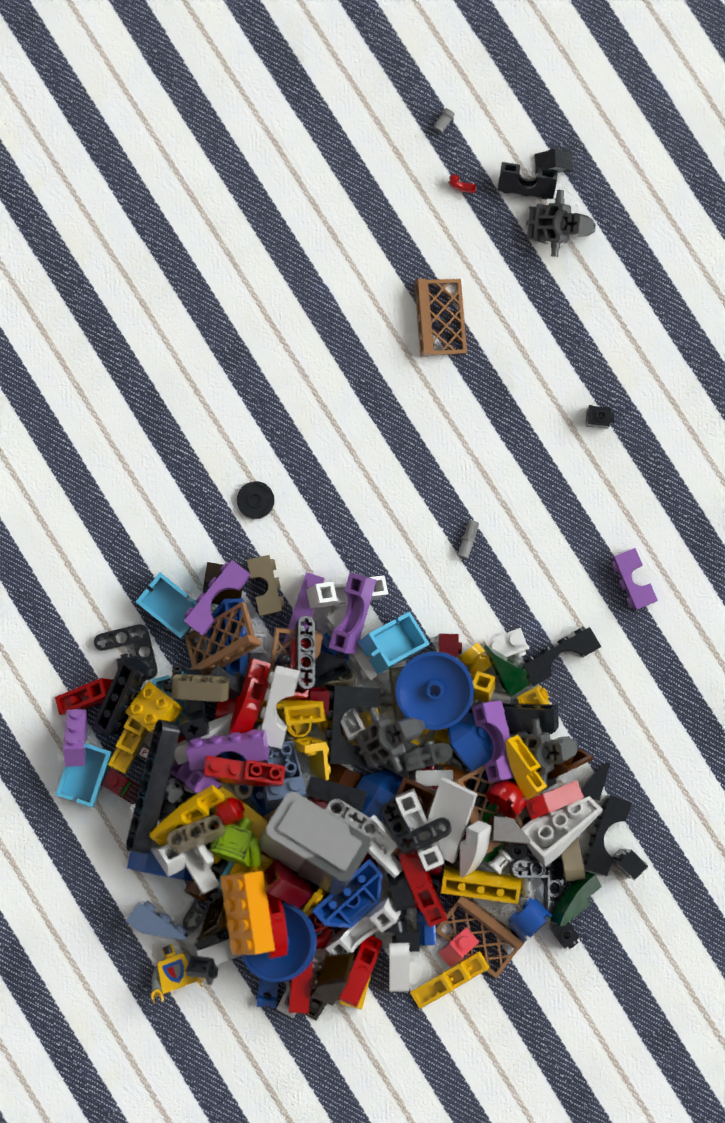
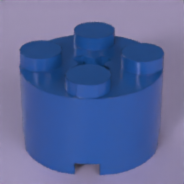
M528 899L522 905L523 910L520 913L516 911L508 919L510 922L508 926L524 943L527 941V935L531 938L546 923V916L549 919L552 917L549 911L537 899Z

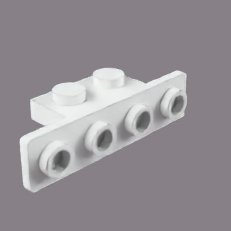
M373 815L371 819L378 824L379 832L371 841L368 853L395 878L403 870L401 863L391 854L398 846L390 830ZM364 828L367 834H373L370 828Z
M196 832L193 834L192 837H198L200 833ZM177 839L176 843L179 844L182 839ZM205 845L183 853L185 855V866L202 894L219 887L220 884L210 869L214 862V856L209 849L207 850Z

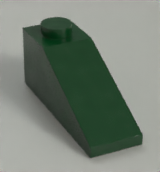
M487 645L483 647L502 688L510 697L530 685L527 679L529 675L524 667L520 668L515 661Z

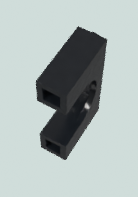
M331 686V689H329L330 709L328 715H326V719L329 720V726L325 730V739L328 740L327 745L329 748V754L327 755L329 764L367 766L363 755L360 756L358 753L361 751L359 746L349 743L343 737L340 724L343 715L351 708H379L380 688Z

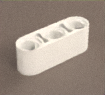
M389 943V992H409V943Z

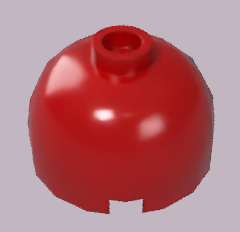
M499 781L486 793L489 803L491 805L495 803L500 808L497 810L501 814H506V817L517 818L525 807V796L517 782Z

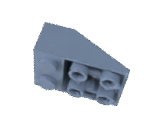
M294 741L283 742L282 749L269 746L268 760L257 762L285 766L283 786H261L266 810L278 808L285 796L290 792H296L306 798V789Z
M148 900L146 902H139L125 921L143 934L186 940L189 937L187 929L181 924L177 926L171 922L172 918L164 912L161 914L155 910L157 907Z

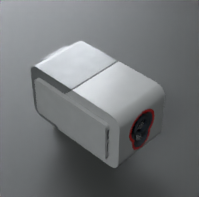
M290 792L285 796L259 839V847L269 856L277 859L330 894L337 895L342 893L368 852L371 841L378 834L379 826L374 820L342 800H331L324 810L300 794ZM331 807H336L339 813H333ZM364 828H370L373 834H367Z

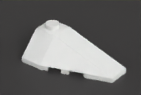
M589 796L569 804L566 808L552 811L541 818H535L521 828L530 839V844H527V847L546 867L566 850L603 809Z

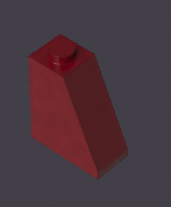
M277 859L263 872L266 892L298 908H301L303 904H307L312 898L311 885Z

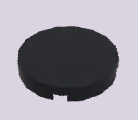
M260 481L244 484L237 495V506L240 512L250 519L266 517L272 511L275 504L271 488Z

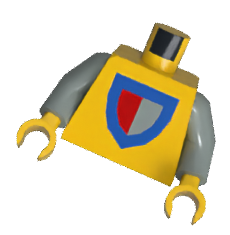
M172 944L161 948L165 959L157 962L151 979V998L154 1004L156 997H160L163 1002V994L194 982L203 987L201 982L205 978L186 975L185 971L192 955L185 954L184 952L176 955Z

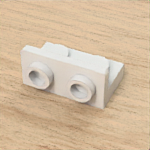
M521 628L484 641L485 645L506 657L515 655L518 658L526 655V650H529Z

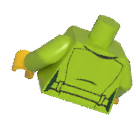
M243 817L238 826L232 824L226 826L223 837L211 842L209 850L214 856L213 864L218 863L220 858L248 868L251 865L252 869L249 872L254 870L263 871L259 867V841L256 835L250 831L253 823L250 819Z

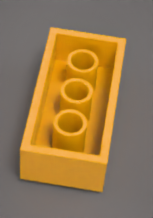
M263 871L238 872L220 876L232 955H255L275 950Z

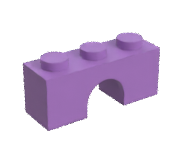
M636 548L612 558V568L615 573H619L621 578L619 584L621 589L627 592L628 597H626L630 608L633 607L634 611L658 601L651 583L639 586L632 580L633 571L643 566Z
M86 709L67 710L63 743L65 767L85 766V740H87L88 735Z
M175 760L170 770L172 775L185 782V785L196 793L203 791L211 785L219 789L221 785L214 778L203 777L204 770L202 769L191 771L189 761L178 765Z

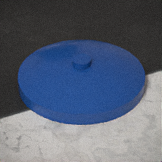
M431 651L415 656L403 667L397 679L396 699L399 708L406 718L423 720L426 726L425 729L440 730L455 725L467 714L473 701L474 684L469 670L459 659L445 652Z
M283 902L282 906L287 928V955L269 959L267 952L255 955H241L243 962L254 975L270 982H285L301 975L311 964L317 945L316 932L309 917L298 907Z

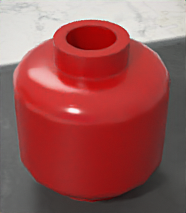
M229 797L216 805L214 815L219 817L225 826L242 820L245 808L240 799Z

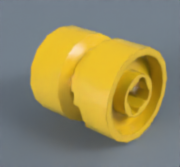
M476 643L458 657L465 666L470 667L469 672L471 674L476 671L485 672L492 666L488 656L484 655L485 650L479 643Z
M312 723L287 725L288 732L296 738L307 736L312 729Z

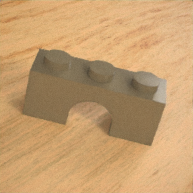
M270 555L248 559L247 563L251 580L263 579L268 583V591L262 596L255 597L259 616L264 617L282 613L285 603L283 596H279L277 590L281 586L279 577H274L273 570H277L275 560L270 559Z

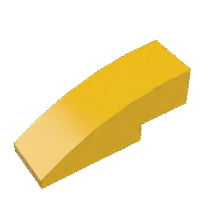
M516 735L505 741L506 751L514 778L526 799L529 800L542 792L547 785L536 771L541 766L519 735Z

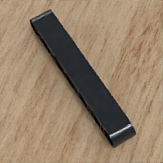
M158 720L155 724L126 840V849L129 852L142 854L150 852L153 842L150 833L157 826L180 733V725L177 722Z

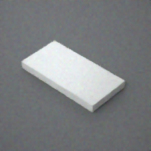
M443 777L440 780L427 821L430 823L441 817L450 821L452 827L450 835L437 841L443 859L454 863L477 793ZM443 824L439 825L442 831L446 830ZM432 828L431 830L433 832V835L435 836L436 832L434 831V828Z

